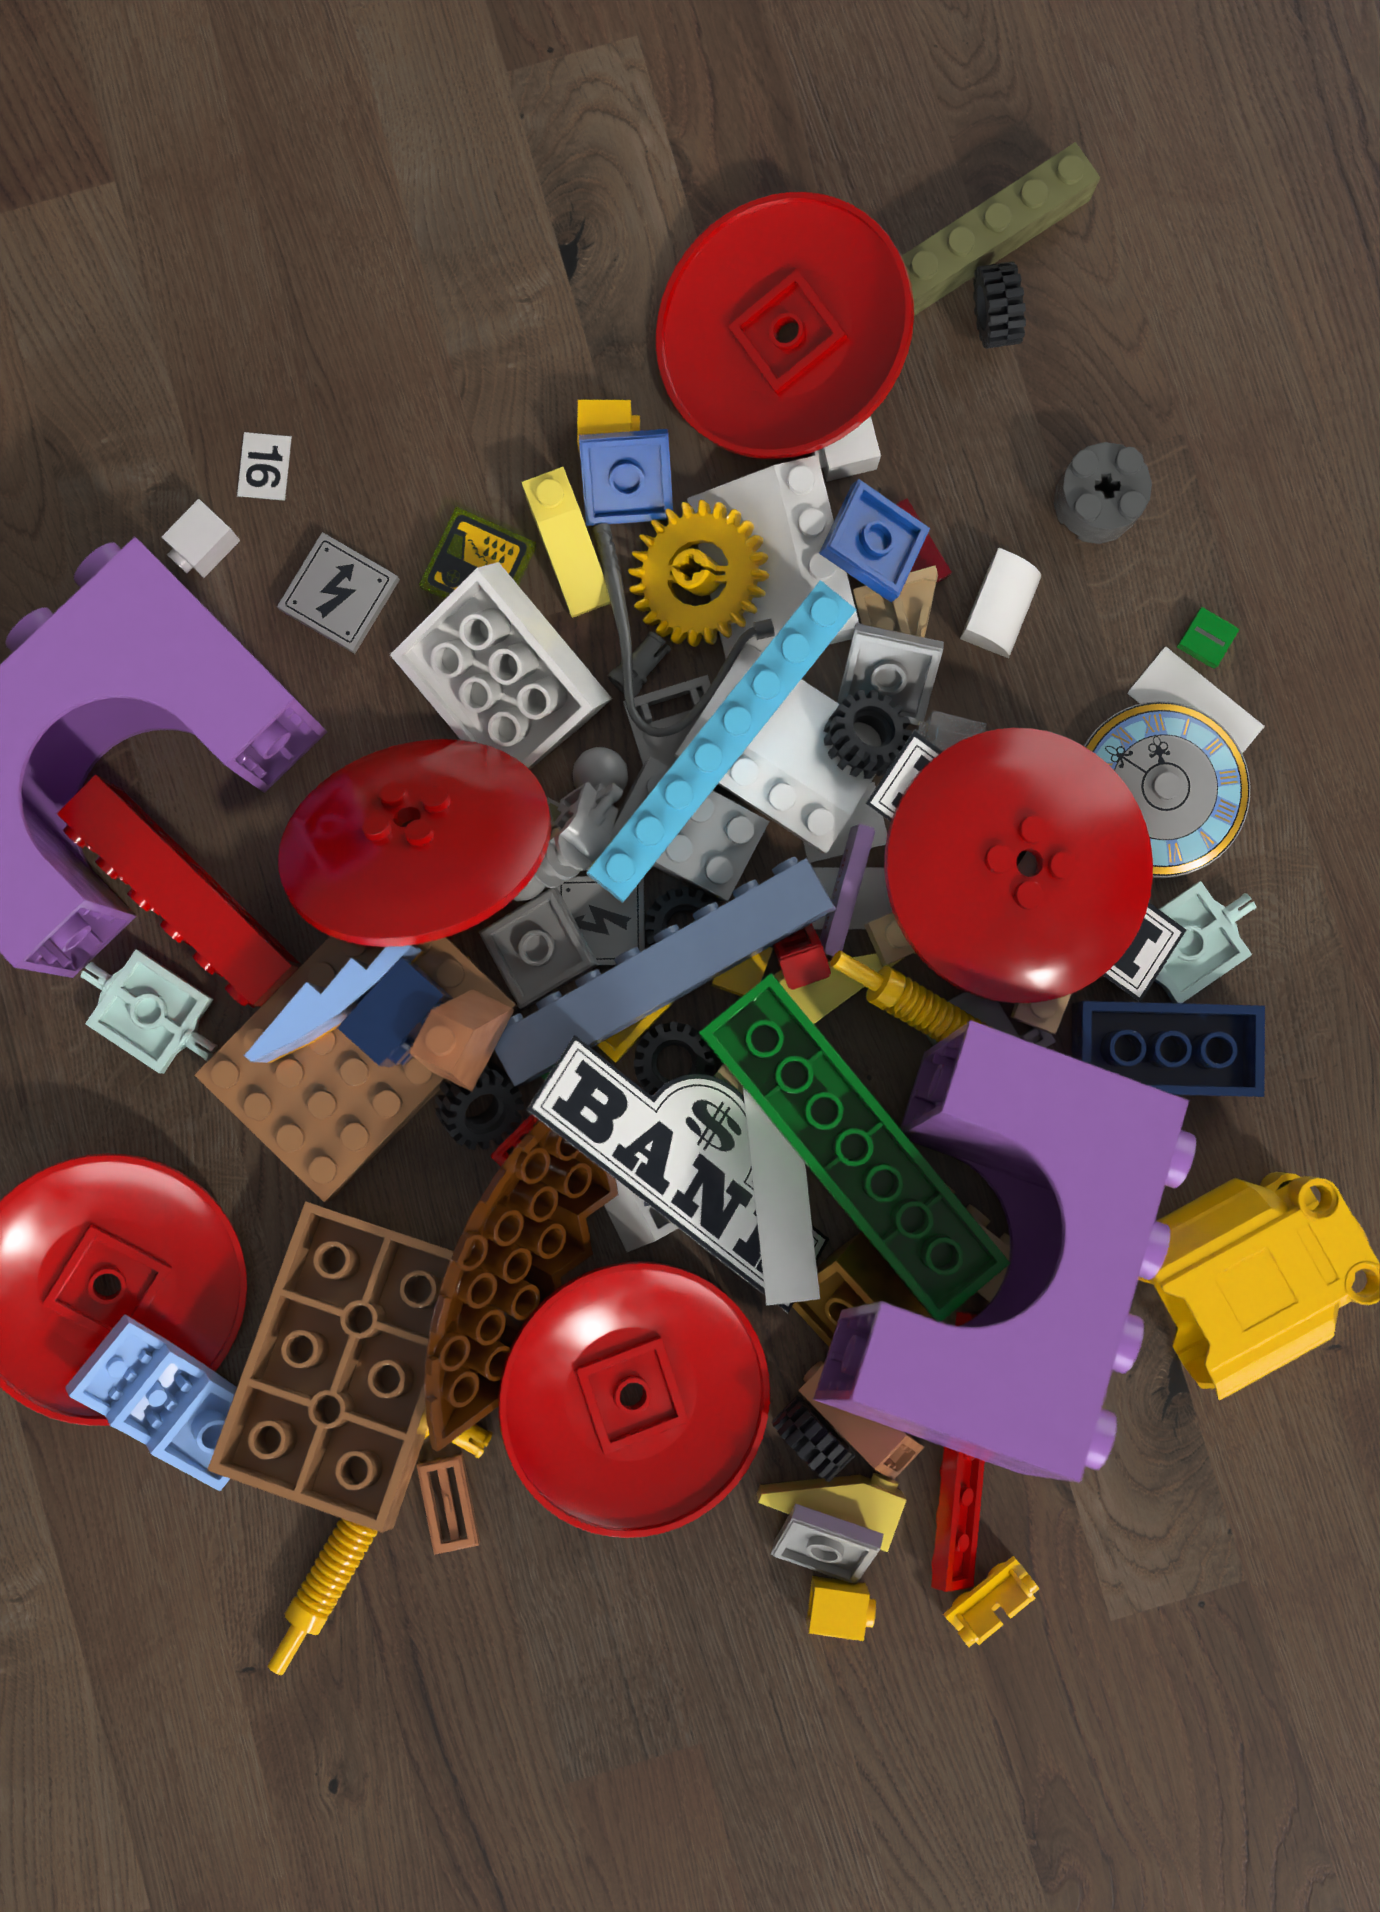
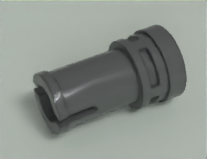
M649 631L647 637L632 653L634 698L640 693L642 686L647 683L646 677L664 656L671 651L668 644L663 646L665 641L652 631ZM621 661L620 665L613 669L607 677L624 694V676Z

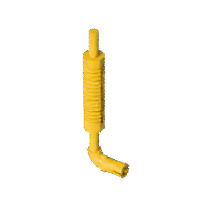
M841 950L837 951L831 960V967L868 988L866 994L868 1002L882 1010H886L889 1014H893L897 1019L900 1018L902 1022H907L909 1026H914L916 1030H921L923 1034L928 1035L931 1039H935L938 1043L969 1021L993 1028L985 1022H981L980 1019L974 1018L973 1015L968 1014L965 1010H961L958 1006H954L953 1003L947 1002L946 999L940 998L938 994H934L931 990L920 986L916 981H912L911 978L905 977L904 974L890 966H884L876 972Z
M474 1424L454 1439L452 1443L472 1453L479 1459L484 1452V1446L487 1447L493 1432ZM428 1430L426 1432L425 1438L429 1436ZM345 1519L338 1520L337 1527L332 1530L333 1535L328 1537V1542L323 1546L324 1550L320 1551L319 1557L315 1560V1565L310 1568L311 1573L306 1575V1580L301 1584L302 1588L298 1589L297 1596L293 1598L284 1613L291 1626L268 1664V1668L272 1672L283 1675L306 1634L318 1635L328 1619V1615L332 1613L338 1598L341 1597L342 1591L346 1589L347 1583L351 1580V1575H354L360 1560L365 1555L364 1552H367L369 1545L373 1542V1537H376L378 1531Z

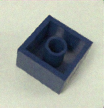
M400 957L342 1021L337 1029L378 1066L393 1067L399 1063L404 1066L413 1057L409 1051L430 1011L454 998L414 962Z

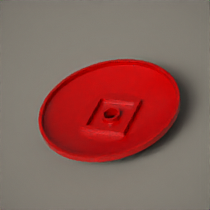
M786 192L758 198L735 208L711 224L686 250L676 265L662 296L656 326V353L661 378L670 399L683 418L702 436L715 445L743 456L760 459L790 458L809 454L835 443L858 428L873 414L891 391L902 371L908 355L914 325V299L908 271L899 251L882 227L865 212L841 199L819 193ZM788 323L798 324V334L792 341L788 343L779 342L778 336L783 326Z
M1004 728L979 733L961 740L942 751L918 772L899 800L893 814L886 839L884 872L886 889L897 924L910 946L929 968L957 988L981 998L1005 1003H1035L1061 998L1081 990L1109 971L1123 956L1138 933L1147 911L1153 881V856L1147 825L1140 807L1124 781L1109 764L1088 748L1067 737L1032 728ZM1022 851L1032 853L1037 861V869L1030 877L1020 873L1016 865L1017 857Z
M431 739L394 745L363 756L339 769L321 782L301 802L291 816L279 846L278 869L281 883L290 903L298 914L319 931L334 938L350 943L379 947L407 946L439 940L473 927L505 907L527 886L538 871L549 846L551 836L549 805L544 790L536 776L518 759L492 746L455 739ZM410 820H414L410 822L406 827H401L403 823Z
M111 1153L92 1154L52 1164L20 1182L0 1200V1387L16 1401L35 1412L67 1423L89 1426L110 1425L106 1416L69 1397L65 1387L124 1314L173 1343L214 1372L219 1368L228 1355L242 1323L247 1295L246 1266L241 1244L230 1219L218 1202L197 1182L179 1170L145 1157ZM108 1273L118 1277L121 1282V1288L117 1293L105 1296L96 1291L94 1281L102 1274Z
M639 1261L611 1264L591 1270L570 1280L549 1295L531 1313L515 1337L504 1363L498 1393V1416L504 1447L515 1472L531 1495L545 1509L570 1525L594 1534L621 1538L646 1537L680 1528L701 1517L720 1503L745 1475L757 1454L768 1420L770 1406L768 1367L763 1348L751 1323L741 1309L711 1282L695 1273L664 1263ZM629 1383H638L643 1387L642 1398L634 1405H624L620 1401L621 1390Z

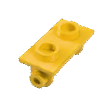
M1012 1556L1008 1561L993 1567L988 1573L987 1578L973 1590L958 1596L953 1602L952 1607L943 1615L957 1629V1633L968 1647L972 1646L975 1642L980 1645L1004 1625L994 1611L1001 1606L1006 1614L1012 1618L1031 1601L1036 1599L1033 1594L1040 1588L1017 1559Z

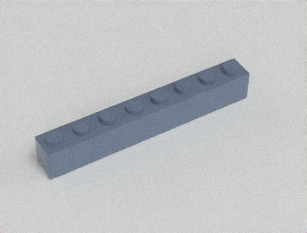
M792 857L772 869L774 877L760 885L754 879L732 892L735 899L721 907L718 906L717 902H713L693 914L695 922L682 929H679L677 924L664 929L653 937L656 944L640 952L638 947H634L620 954L614 959L617 966L603 974L600 973L599 969L583 975L575 981L577 989L562 996L560 991L548 995L536 1003L539 1010L526 1018H523L521 1013L512 1016L495 1047V1051L513 1085L525 1086L551 1071L574 1035L592 1048L835 911L836 908L808 859L805 858L798 862L796 857Z

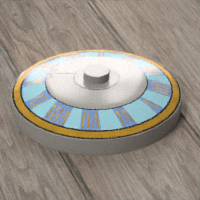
M1165 701L1146 702L1128 707L1114 714L1093 731L1085 741L1083 746L1097 754L1110 765L1124 781L1140 807L1151 841L1153 879L1174 878L1197 871L1219 858L1235 841L1242 829L1249 809V772L1244 756L1236 741L1214 718L1196 708L1181 703Z

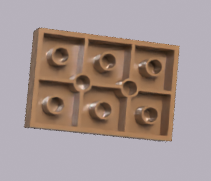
M332 936L297 969L194 1075L323 1202L333 1200L440 1090L439 1086L442 1081L446 1083L449 1081L431 1072L415 1057H412L404 1066L400 1063L393 1067L378 1066L337 1028L314 1043L271 1063L251 1062L244 1056L306 982L322 986L326 989L351 958L367 963L370 966L385 949V947L350 943ZM448 937L415 944L424 952L414 963L453 998L474 989L513 1008V1014L519 1008Z
M305 1201L207 1471L379 1532L393 1529L428 1430L424 1390L426 1352L435 1306L442 1281L454 1251Z

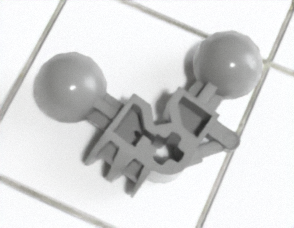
M594 747L584 751L576 760L572 771L573 784L576 789L560 800L557 810L561 814L555 822L551 821V836L545 857L533 878L513 900H530L540 895L545 887L554 889L561 886L565 880L572 879L580 871L589 868L592 862L604 852L611 840V833L619 811L612 804L621 798L628 781L627 764L617 752L606 747Z

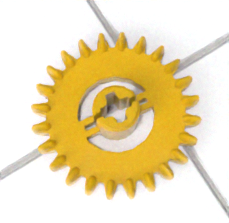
M701 499L698 502L697 514L690 504L682 502L683 513L681 518L672 510H665L669 523L666 527L656 520H651L657 536L654 538L640 534L639 537L647 545L648 550L632 551V555L642 561L643 566L628 569L632 576L642 579V582L630 586L629 591L635 595L645 596L634 604V607L639 611L651 610L643 618L644 623L649 626L660 623L656 628L657 635L665 637L672 632L671 641L675 644L682 643L688 635L687 641L693 647L699 645L702 635H704V639L708 644L713 645L716 642L718 631L724 637L730 638L732 636V623L744 628L746 620L743 613L746 611L755 614L758 611V608L752 602L753 597L761 598L766 594L757 584L769 578L768 572L759 569V566L767 562L768 555L764 552H756L763 544V538L759 535L750 537L754 524L749 520H745L740 524L741 513L736 509H732L727 516L726 507L721 502H716L711 513L709 504ZM700 543L716 545L723 551L728 560V566H719L715 560L700 550L687 548ZM700 566H702L703 568L706 569V570H701L700 572H697V571H699ZM692 572H696V573H693L692 578H690L689 576L686 575V574H692ZM672 583H677L698 596L710 595L716 591L720 584H726L720 595L708 604L692 606L684 604L678 599L672 588Z

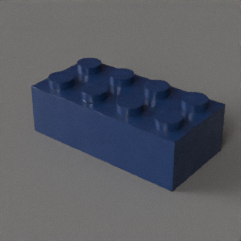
M1098 1001L1072 1003V1058L1172 1095L1264 1097L1265 1006Z

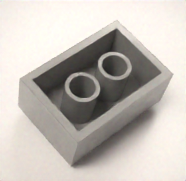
M652 757L645 761L617 814L609 843L612 842L670 769L669 766ZM712 790L653 864V867L696 890L704 891L707 896L719 902L728 901L769 821Z

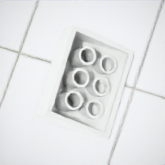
M818 455L773 465L687 498L688 504L693 507L696 514L698 502L701 499L709 504L711 513L716 502H721L725 505L727 516L732 509L738 510L741 513L740 524L745 520H749L754 524L750 537L759 535L763 538V544L756 552H764L768 555L767 562L759 566V569L768 572L769 578L757 584L766 594L764 597H753L752 599L758 611L755 614L746 611L743 613L746 620L744 628L732 623V636L730 638L724 637L719 631L725 659L739 637L745 631L754 627L753 622L771 618L776 636L820 580L855 608L847 572L819 554L834 520ZM708 543L698 544L699 550L715 560L719 566H728V560L719 547ZM720 584L716 591L710 594L711 601L720 595L726 584ZM856 611L830 644L852 639L856 623L859 624ZM756 636L746 642L743 649L748 643L763 653L775 636L757 640Z
M499 562L476 568L390 654L460 740L477 742L504 751L518 759L529 770L581 728L612 699Z
M747 643L675 753V757L679 758L762 654L760 651ZM801 679L720 780L718 785L819 852L827 853L853 814L875 775L871 779H864V772L862 770L855 777L849 775L852 769L851 766L847 765L843 771L836 766L841 759L839 756L831 759L828 755V751L833 745H824V737L827 735L824 732V728L830 716L840 704ZM861 722L854 723L855 733L864 743L874 747L881 746V739L871 726Z

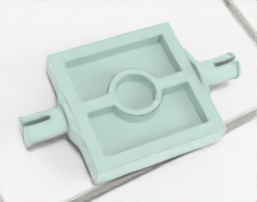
M1200 881L1159 908L1160 911L1187 930L1155 979V982L1162 986L1173 1003L1182 1004L1252 955L1240 938L1237 924L1235 923L1256 909L1253 901L1238 910L1239 907L1252 899L1248 894L1244 893L1240 898L1224 907L1212 898Z
M136 949L125 966L112 976L93 962L88 963L85 967L90 972L82 971L80 975L82 979L102 990L98 1006L85 1024L156 1072L164 1074L177 1053L186 1047L204 1058L205 1061H208L213 1056L210 1052H216L218 1045L196 1032L200 1019L214 999L141 950Z

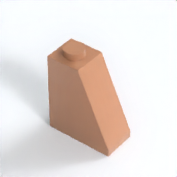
M472 989L430 1011L409 1053L431 1072L472 1092L514 1009Z
M823 1361L816 1363L804 1376L803 1381L805 1384L798 1391L875 1470L894 1480L925 1447L911 1434L813 1400L825 1364Z

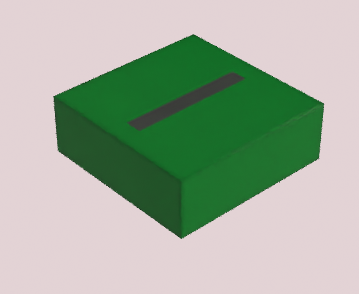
M1201 607L1176 647L1215 669L1220 664L1240 629Z

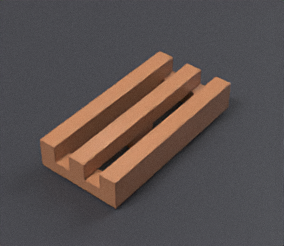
M463 1453L454 1454L446 1458L445 1456L439 1457L432 1461L418 1462L417 1470L434 1555L478 1546L480 1538ZM450 1467H454L467 1533L465 1538H461L447 1469ZM435 1470L438 1472L451 1541L443 1542L430 1472Z

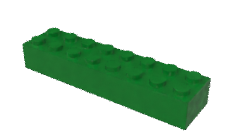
M772 973L699 1032L703 1040L935 1321L939 1323L1011 1264Z

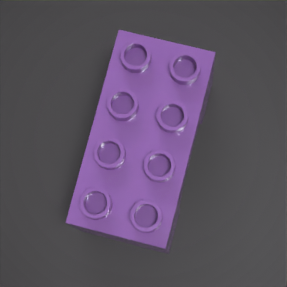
M136 537L122 549L116 543H107L94 550L84 559L74 575V581L80 589L54 614L48 608H39L26 615L13 627L6 639V647L12 654L0 665V953L14 968L73 978L136 917L130 908L94 872L86 860L81 847L63 832L67 824L57 815L64 805L82 788L84 781L96 762L112 747L125 739L149 731L176 730L196 735L225 766L265 793L327 733L320 723Z
M969 1021L924 1052L900 1129L911 1142L947 1154L969 1165L990 1185L998 1197L1007 1219L1010 1234L1009 1261L1011 1264L1007 1266L1003 1282L991 1302L973 1319L958 1327L936 1322L884 1302L842 1310L813 1400L1024 1475L1080 1482L1085 1466L1095 1470L1102 1467L1111 1451L1117 1426L1115 1413L1102 1408L1111 1372L1113 1370L1124 1374L1131 1368L1138 1355L1143 1338L1144 1324L1142 1318L1129 1313L1139 1277L1147 1280L1155 1277L1164 1262L1169 1247V1226L1155 1221L1164 1186L1177 1188L1184 1181L1195 1154V1135L1181 1130L1189 1101L974 1021Z

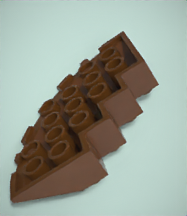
M539 1121L516 1146L491 1180L460 1236L442 1281L432 1317L426 1352L424 1384L426 1421L431 1446L437 1452L498 1407V1393L502 1371L515 1337L531 1313L549 1295L562 1286L560 1278L593 1255L586 1217L619 1195L614 1177L542 1121Z

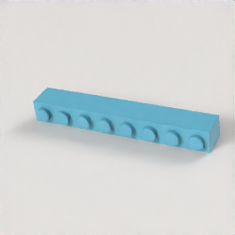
M820 580L588 870L587 875L618 900L624 902L857 609Z

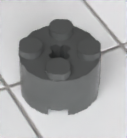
M1108 442L1087 446L1085 449L1080 450L1073 457L1055 487L1053 504L1057 519L1061 525L1064 523L1071 532L1079 536L1077 539L1083 542L1102 544L1121 537L1123 533L1135 524L1150 501L1152 481L1148 467L1144 463L1143 455L1134 447H1125L1122 444ZM1098 488L1104 490V492L1108 494L1109 498H1104L1103 492L1095 491V489Z

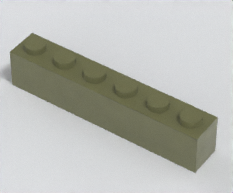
M1076 142L901 256L912 285L914 316L975 276L974 272L977 270L976 267L996 263L1090 201L1101 177Z

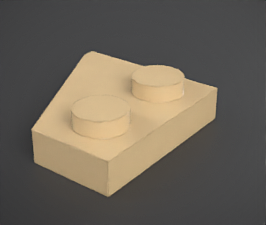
M936 565L910 572L899 597L893 602H889L867 586L853 589L862 624L925 638L938 577Z

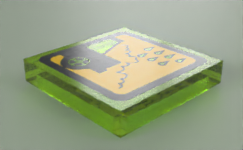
M456 506L419 586L431 594L446 599L476 568L499 562L517 585H519L537 547L536 542Z

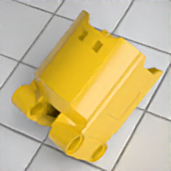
M1285 1172L1268 1174L1262 1179L1260 1185L1233 1178L1157 1220L1168 1225L1170 1228V1242L1167 1254L1154 1278L1151 1280L1142 1277L1138 1278L1140 1281L1154 1285L1174 1321L1177 1330L1172 1347L1183 1366L1200 1389H1216V1395L1219 1400L1232 1395L1331 1340L1334 1336L1340 1307L1351 1301L1362 1305H1372L1380 1301V1263L1373 1253L1362 1227L1352 1215L1334 1183L1324 1178L1300 1177L1296 1174ZM1285 1181H1288V1182H1289V1184H1287V1185L1283 1186L1282 1188L1278 1189L1279 1185L1282 1184L1283 1182H1285ZM1311 1186H1316L1321 1195L1320 1202H1318L1313 1194ZM1358 1270H1363L1367 1277V1283L1363 1290L1355 1293L1352 1289L1355 1273Z

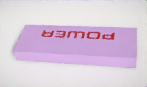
M858 824L850 828L831 897L836 910L826 915L820 936V942L826 958L832 959L837 951L843 950L875 835L873 827Z

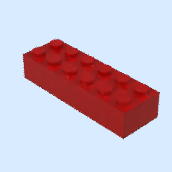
M95 774L57 813L67 824L63 832L79 847L84 848L86 846L92 852L98 854L99 857L95 860V863L114 880L119 878L125 884H129L132 888L127 894L142 909L147 912L151 909L154 913L164 918L159 924L161 928L178 943L184 941L187 945L192 946L196 950L192 955L193 959L209 974L217 973L219 976L224 977L229 982L225 990L242 1006L245 1007L248 1004L252 1008L256 1006L261 1007L302 965L120 787Z

